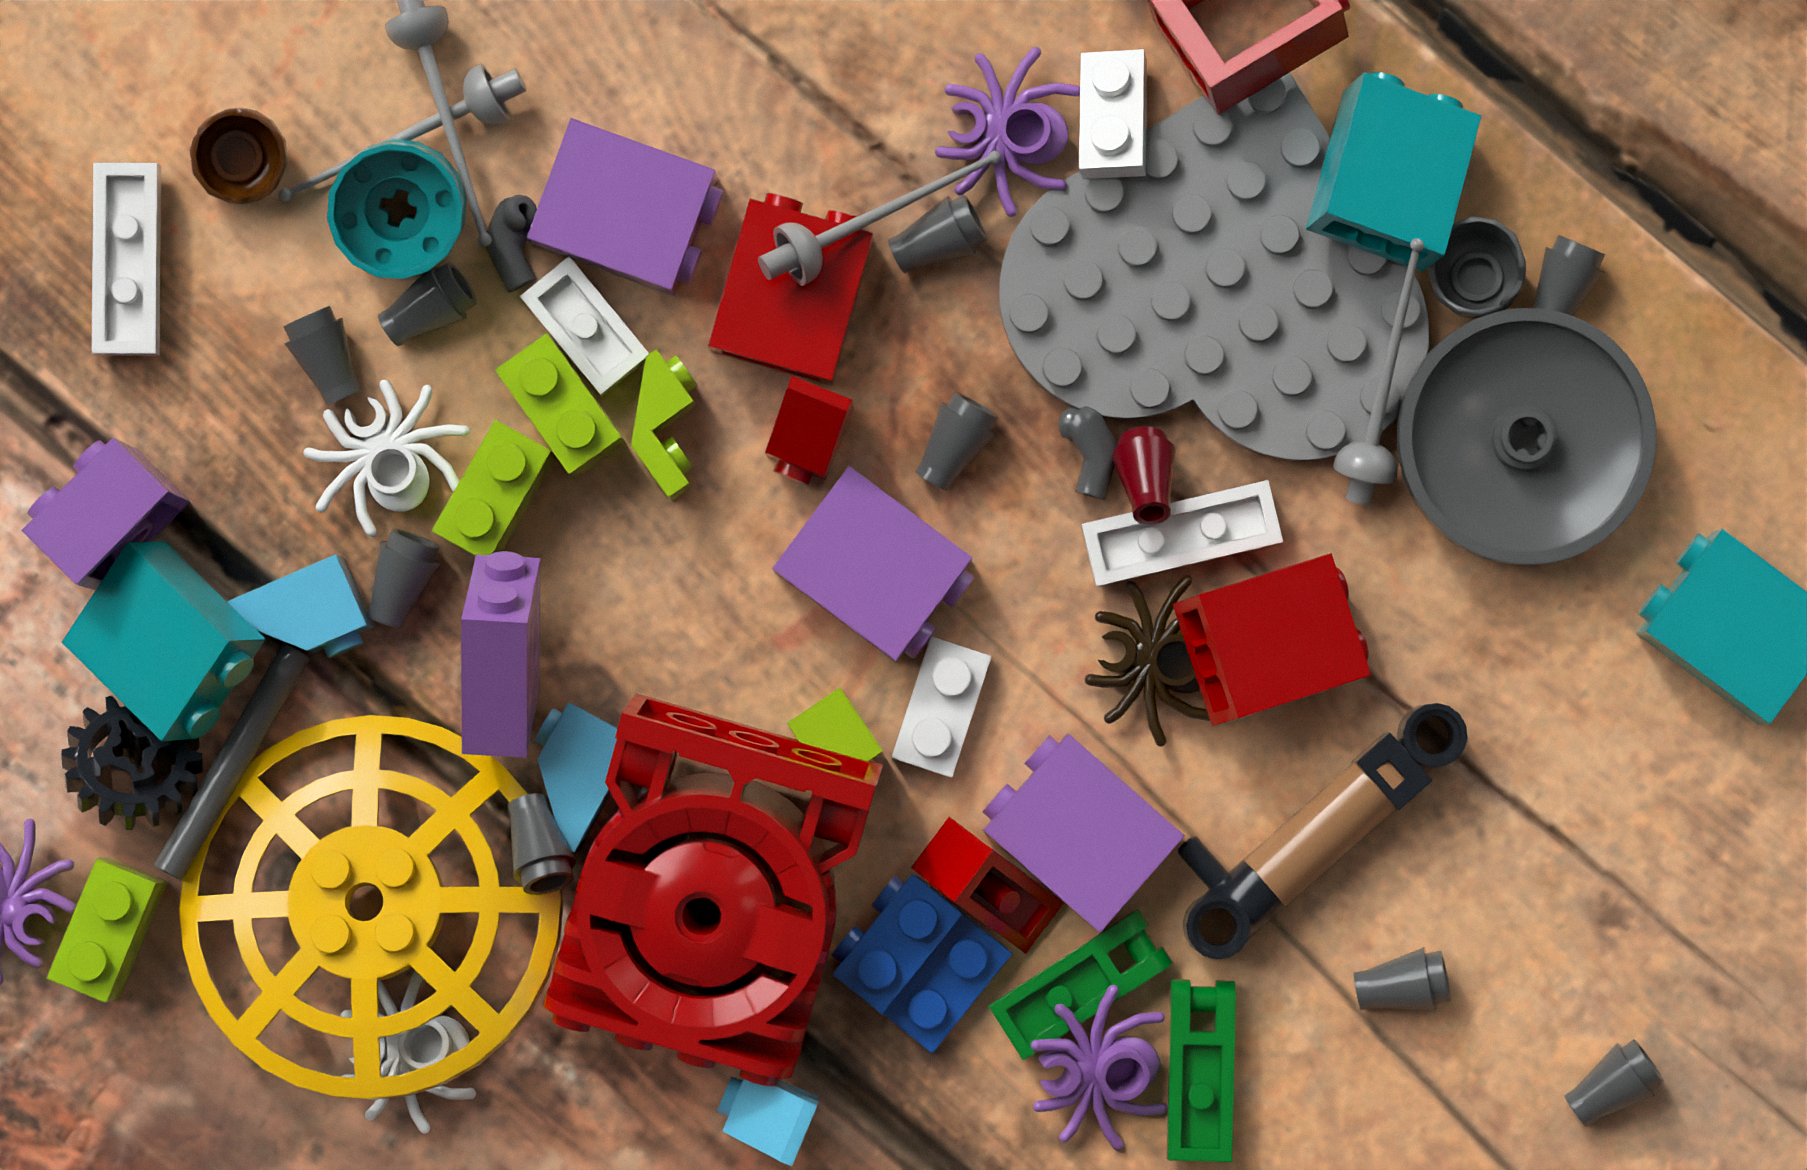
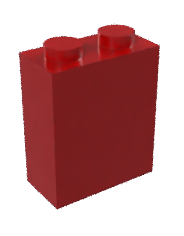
M766 193L764 202L750 198L708 347L711 352L833 386L874 241L873 232L860 229L821 249L823 255L821 270L813 281L804 286L796 283L788 272L768 280L760 269L758 257L776 249L773 235L775 227L784 223H798L808 228L816 236L856 218V216L828 210L826 219L801 213L802 202L773 193Z
M1332 553L1211 590L1173 604L1212 726L1371 676L1367 663L1369 657L1368 645L1362 632L1355 626L1347 602L1349 597L1348 584L1342 571L1336 567Z

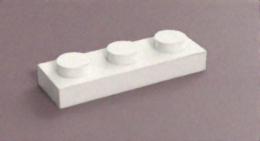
M93 163L92 354L96 356H160L161 166L158 163Z
M1268 480L1170 503V517L1164 522L1155 525H1144L1136 522L1132 512L1081 524L1095 587L1283 542Z

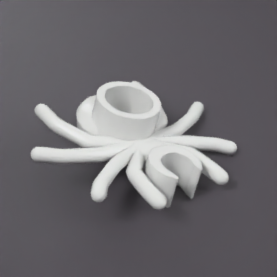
M382 380L379 383V387L386 399L391 416L389 418L387 410L376 399L368 397L370 404L375 408L376 419L370 426L359 427L356 424L355 416L347 408L344 416L345 423L350 432L357 438L348 435L333 410L327 409L324 411L323 418L339 443L345 448L354 450L320 451L308 447L303 452L304 456L317 462H355L348 465L324 490L316 504L318 512H325L335 494L352 476L360 472L353 485L356 515L366 535L374 537L377 530L367 512L365 484L368 483L369 490L374 499L386 509L395 512H406L414 509L422 503L429 489V473L423 460L418 455H423L441 470L452 491L455 490L460 480L452 465L429 445L414 442L441 436L465 437L469 435L470 428L466 425L446 424L420 428L409 432L430 402L433 388L430 385L422 387L418 401L406 419L400 424L403 416L396 392L389 380Z
M416 971L410 979L401 1005V1011L413 1007L420 984L424 979ZM378 981V999L385 1009L387 1016L398 1013L397 1007L386 987L381 981ZM344 1010L341 1013V1017L352 1018V1010ZM440 1015L416 1029L394 1036L381 1037L382 1077H386L387 1074L388 1076L402 1075L435 1064L465 1047L470 1042L469 1035L458 1021ZM349 1058V1060L352 1063H354V1058ZM344 1074L341 1077L355 1078V1074ZM441 1085L426 1090V1092L449 1100L473 1099L476 1096V1091L473 1088H449ZM416 1095L404 1096L410 1116L419 1131L423 1134L428 1133L430 1125L420 1110ZM390 1098L376 1100L365 1112V1118L370 1121L374 1120L383 1111Z

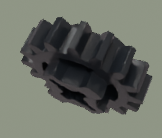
M112 695L105 697L106 712L99 715L95 710L87 707L83 710L85 729L70 726L67 730L68 745L70 747L61 751L62 769L68 770L64 773L67 793L79 792L77 794L78 809L82 813L98 806L99 824L104 826L113 819L114 815L123 816L126 830H133L136 817L146 816L147 821L153 827L159 826V810L165 807L170 812L178 815L182 812V797L180 793L194 796L197 791V777L195 775L203 773L202 753L197 752L200 749L199 738L161 741L126 706L120 707ZM108 736L105 744L103 746L96 748V746ZM123 748L127 750L130 759L133 758L135 763L141 766L142 774H139L136 765L131 764L130 759L124 756ZM170 774L166 780L157 786L161 776Z

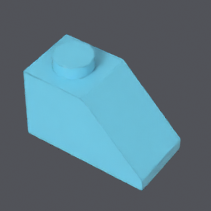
M337 554L227 601L257 631L307 651L317 652L324 649L328 658L363 644L359 633L374 627L370 617L366 615L367 610L344 557Z
M568 702L563 713L554 708L550 711L536 736L535 742L544 746L537 760L556 824L572 852H579L611 794L605 784V779L617 740L615 738L617 727Z
M731 1076L717 1112L728 1117L723 1132L780 1162L792 1166L820 1096L779 1079L776 1086H763Z

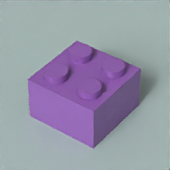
M112 438L106 445L99 440L85 450L73 465V468L78 473L60 491L56 487H52L42 494L28 510L27 514L32 520L21 530L76 585L92 590L97 589L127 542H152L191 502L138 449L115 438Z

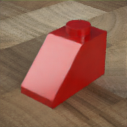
M791 376L765 450L768 458L777 461L773 472L804 485H809L812 475L826 480L854 411L852 399Z
M951 817L947 818L911 866V869L952 901L1025 954L1064 904Z

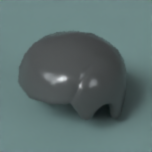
M1475 216L1453 224L1445 256L1429 266V280L1432 283V290L1438 301L1456 315L1469 318H1479L1509 308L1522 290L1526 276V260L1516 234L1496 219Z

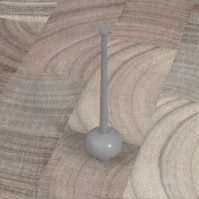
M397 0L401 14L385 24L387 35L398 47L406 50H418L479 232L478 242L481 246H488L492 238L486 233L432 46L441 40L447 31L449 19L446 8L443 6L425 7L423 0Z
M482 63L473 67L467 73L464 80V100L450 106L453 120L471 112L479 121L492 126L502 125L510 121L505 101L527 91L518 70L515 68L493 79ZM437 113L384 141L391 139H415L442 126L440 115ZM355 156L290 189L284 188L280 190L279 199L283 202H288L293 195L338 175L341 168Z
M991 151L988 157L816 236L801 224H781L775 227L773 231L776 249L758 257L760 269L768 280L788 272L796 283L804 286L813 281L821 270L823 262L821 249L991 163L998 164L1002 158L1001 154L998 151Z
M1419 238L1413 239L1410 243L1412 253L1365 441H1357L1344 446L1337 453L1333 465L1337 472L1350 477L1346 499L1358 504L1368 505L1371 503L1375 483H1393L1397 477L1396 460L1390 451L1379 445L1418 256L1419 252L1424 248V242Z

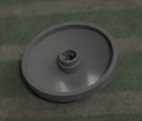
M1517 308L1490 313L1468 322L1445 337L1428 353L1418 366L1404 393L1397 424V449L1402 475L1408 491L1421 513L1439 533L1463 550L1487 560L1511 565H1538L1568 559L1581 554L1602 542L1623 524L1636 507L1648 484L1654 465L1657 431L1655 413L1645 382L1634 363L1615 341L1601 330L1574 316L1540 308Z

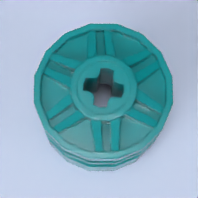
M391 139L368 146L341 168L329 191L327 221L335 245L352 265L376 277L405 279L428 272L450 253L465 225L467 196L458 171L441 152L420 141ZM399 190H404L409 193L408 203L411 206L417 207L416 215L408 214L401 223H395L390 220L392 210L382 206L383 198H393Z

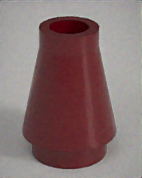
M1136 427L1124 432L1119 437L1117 447L1112 455L1113 463L1132 506L1133 518L1136 522L1144 525L1162 523L1171 515L1170 496L1176 450L1174 445L1167 439V435L1155 427Z

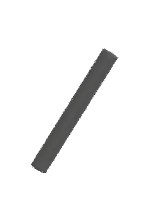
M283 643L153 864L155 867L180 881L183 879L310 661L308 656Z

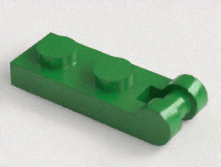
M1139 909L1118 920L1106 930L988 1005L1022 1060L1037 1052L1031 1048L1033 1041L1057 1039L1070 1031L1065 1021L1054 1011L1057 1004H1063L1071 1010L1081 1024L1097 1013L1099 1004L1110 985H1116L1119 988L1118 994L1113 1001L1115 1002L1173 964L1164 947L1162 946L1157 949L1144 930L1149 924ZM1123 943L1135 964L1119 973L1107 953Z
M1188 979L1170 980L1167 1160L1232 1162L1235 981L1215 980V987L1191 986ZM1190 1012H1214V1031H1190Z

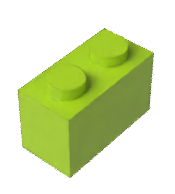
M548 333L495 369L568 474L574 479L626 443Z
M495 419L434 525L432 532L475 556L476 554L490 555L503 551L555 461L556 455L548 448Z
M110 857L96 858L46 979L105 1003L119 1000L168 881Z

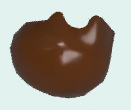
M230 108L207 118L198 127L197 134L193 137L189 150L192 173L205 191L211 196L237 205L252 203L271 195L278 187L288 165L286 140L275 122L262 113L247 108Z

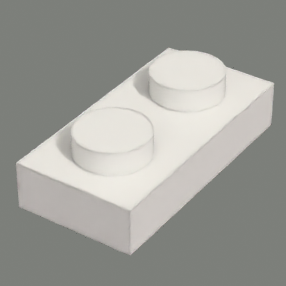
M1144 49L1081 53L1079 170L1082 179L1146 176L1147 58Z
M570 256L520 296L601 396H604L642 365L649 354Z
M931 636L891 758L948 777L953 776L992 656Z

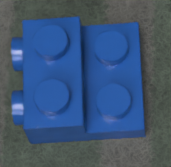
M914 873L911 874L905 883L894 876L871 904L880 914L866 932H862L854 925L831 954L833 958L840 962L832 974L933 1054L1013 953Z

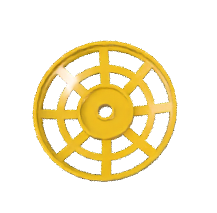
M376 715L331 720L298 731L264 750L251 761L183 877L179 908L182 948L193 985L210 1017L232 1044L262 1069L297 1087L336 1098L379 1100L411 1096L447 1084L480 1065L506 1043L530 1014L550 977L561 939L564 907L562 889L546 894L531 895L525 893L523 887H500L499 873L492 850L481 829L471 818V815L498 791L504 795L509 803L520 796L528 794L513 775L492 756L462 754V737L443 727L405 717ZM356 734L354 771L339 772L315 780L292 793L283 802L258 778L272 765L304 747L334 737ZM383 734L404 735L433 743L465 759L480 772L455 795L450 797L441 789L417 777L390 770H380ZM379 789L410 795L430 805L436 812L409 838L393 829L378 826ZM353 790L352 825L350 827L337 830L320 840L296 817L304 808L322 798L343 791ZM240 796L262 818L263 822L253 834L242 855L235 878L233 894L198 896L200 874L210 842L225 814ZM455 830L461 835L472 855L478 875L479 887H443L440 874L429 857ZM278 835L301 858L293 873L289 890L253 893L254 881L260 862L271 841ZM363 886H375L381 891L383 896V906L380 913L368 921L356 920L352 916L349 906L353 893ZM444 913H479L478 925L472 944L462 964L454 972L431 949L440 932ZM500 913L539 914L538 934L528 968L512 998L498 1014L470 986L480 975L491 954L499 928ZM288 917L293 935L301 947L276 976L269 969L260 952L253 929V919ZM233 920L234 933L241 957L254 982L262 990L261 994L239 1020L225 1006L209 976L199 943L198 923ZM322 967L334 975L351 980L352 1018L322 1012L302 1002L295 994ZM412 967L436 990L429 998L407 1010L379 1017L378 981L397 976ZM451 1006L480 1032L465 1047L435 1064L402 1075L382 1077L381 1037L394 1036L416 1029L442 1015ZM281 1010L289 1017L316 1031L338 1037L353 1038L355 1078L332 1076L303 1068L272 1052L259 1042L257 1038Z

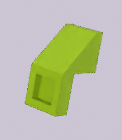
M655 349L645 359L631 446L672 502L692 487L683 474L692 469L693 465L672 436L660 443L655 435L696 407L695 402L688 393L698 385L677 355L665 362L658 350Z

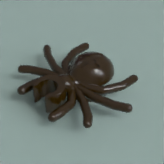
M1189 575L1183 576L1170 591L1156 617L1154 628L1144 595L1134 581L1126 582L1125 588L1133 598L1141 620L1142 629L1134 619L1116 613L1098 611L1095 614L1097 622L1129 630L1133 638L1121 631H1111L1103 635L1102 638L1106 640L1117 639L1122 641L1126 647V654L1118 663H1109L1105 660H1098V662L1108 671L1115 673L1126 672L1122 676L1088 674L1085 676V683L1089 686L1101 688L1127 687L1133 682L1130 689L1115 708L1104 715V721L1107 724H1112L1121 718L1137 699L1144 687V703L1148 725L1154 741L1159 747L1164 746L1167 740L1159 723L1155 690H1157L1158 696L1163 703L1183 715L1193 719L1210 721L1207 709L1192 707L1170 694L1168 690L1179 693L1200 691L1182 632H1178L1180 626L1177 618L1170 622L1166 628L1167 620L1174 609L1173 604L1178 602L1182 594L1192 584V578Z

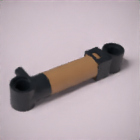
M1440 703L1419 705L1408 711L1399 723L1397 740L1390 732L1379 736L1350 762L1351 765L1230 872L1223 867L1197 836H1191L1178 848V854L1209 888L1204 895L1194 900L1185 912L1182 924L1184 936L1189 945L1201 955L1213 959L1229 958L1240 952L1247 941L1394 811L1404 807L1433 780L1423 770L1425 767L1446 766L1458 759L1465 749L1468 738L1466 724L1461 715L1450 706ZM1427 717L1439 719L1444 723L1448 732L1446 745L1436 754L1426 753L1416 741L1417 727ZM1212 908L1225 909L1233 919L1234 927L1232 934L1228 940L1221 944L1213 945L1207 943L1199 932L1201 917Z

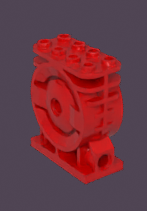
M636 693L621 714L615 735L617 740L605 779V784L620 809L605 824L587 854L576 887L572 908L566 919L562 944L556 955L550 986L546 991L543 1006L553 1013L552 1022L565 1029L588 1032L590 1027L593 1026L616 1033L614 1039L618 1043L634 1049L651 1050L653 1044L678 1051L677 1058L687 1064L701 1068H713L715 1062L740 1069V1077L749 1082L763 1086H776L778 1079H788L794 1074L831 946L838 907L833 867L857 854L883 764L865 761L802 743L797 739ZM678 756L725 769L729 772V774L697 773L671 780ZM754 779L804 793L806 790L812 791L806 816L786 797L774 789L754 781ZM630 783L649 788V791L637 797ZM699 831L725 834L747 844L759 853L777 875L784 896L811 905L812 912L778 903L771 879L763 866L750 853L724 840L693 838L677 842L658 853L648 864L612 855L613 849L643 855L660 841L678 834ZM821 838L839 844L826 850ZM698 897L714 901L720 909L721 919L711 925L697 923L689 915L687 909L688 902ZM609 920L630 925L634 942L644 959L663 976L683 984L701 987L724 985L747 974L758 962L787 972L779 979L762 973L746 986L725 994L699 996L681 993L660 984L639 966L631 955L622 932L612 930Z

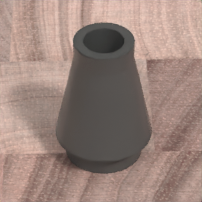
M963 195L952 201L947 196L900 234L888 239V244L898 266L905 274L915 268L976 253L975 246L987 241V236L968 197Z
M1558 235L1553 248L1546 247L1533 308L1553 310L1574 316L1604 274V271L1599 268L1605 254Z
M447 262L439 268L434 266L428 272L423 273L389 308L378 314V319L387 336L399 347L410 339L467 319L466 311L475 306L477 301L471 287L454 264Z
M330 306L283 326L290 340L284 344L320 391L326 405L361 390L356 379L343 318L336 320Z
M954 392L948 404L944 402L940 404L923 459L915 472L933 485L949 491L954 480L996 435L992 428L999 417L971 398Z
M392 529L388 541L380 542L372 599L366 615L387 626L402 628L408 613L440 566V563L435 560L440 546L417 534L400 529Z
M535 793L523 795L512 800L508 804V810L511 817L514 880L521 882L524 892L531 895L551 893L569 885L574 879L572 868L576 864V859L548 809L545 796Z
M1423 947L1368 970L1354 972V982L1360 1010L1370 1008L1436 1010L1437 1003L1451 1001L1442 951L1426 953V949Z
M1633 1039L1623 1047L1617 1043L1573 1090L1565 1094L1564 1097L1585 1127H1588L1598 1119L1654 1097L1653 1089L1663 1083L1664 1079L1644 1049Z

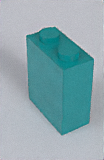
M1364 72L1343 90L1306 230L1405 266L1409 265L1412 253L1410 243L1413 239L1419 238L1424 242V248L1419 252L1416 270L1424 271L1445 256L1482 115L1463 109V104L1451 96L1443 94L1425 95L1406 88L1405 83L1394 75L1382 72L1370 74Z
M1723 528L1711 532L1707 538L1698 533L1677 559L1676 564L1683 568V571L1668 589L1660 584L1640 608L1638 615L1645 619V622L1636 634L1756 724H1771L1807 675V591Z
M127 542L61 643L161 741L199 738L216 724L220 717L219 707L232 688L240 684L249 675L254 666L253 657L265 641V638L166 542Z

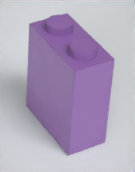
M570 118L527 239L533 246L566 258L570 256L572 260L675 297L679 283L690 286L702 255V249L693 247L701 223L712 226L718 213L724 190L715 187L718 179L715 169Z
M850 466L847 467L772 568L775 573L895 662H897L903 652L913 659L917 656L937 629L927 620L941 601L953 607L975 578L965 570L972 561L970 555Z
M509 551L495 552L490 555L476 554L461 618L462 754L527 758L540 691L541 558L522 557L517 553Z
M1069 733L1059 743L1049 735L1024 763L1033 773L1016 791L1007 783L982 811L991 820L983 831L1098 932H1101L1185 835Z

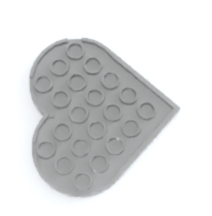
M1291 73L1286 74L1220 115H1217L1203 95L1147 129L1146 176L1082 179L1079 171L1065 179L1067 183L1065 190H1049L1023 216L1010 239L1002 263L999 282L1000 314L1007 339L1016 358L1029 376L1052 397L1070 407L1080 409L1088 406L1101 413L1103 417L1122 420L1143 419L1162 415L1192 401L1210 425L1233 443L1251 452L1254 451L1269 457L1289 461L1305 462L1336 457L1337 453L1344 446L1357 441H1365L1408 266L1306 230L1330 136ZM1415 275L1381 432L1399 416L1408 384L1428 352V313L1423 293Z

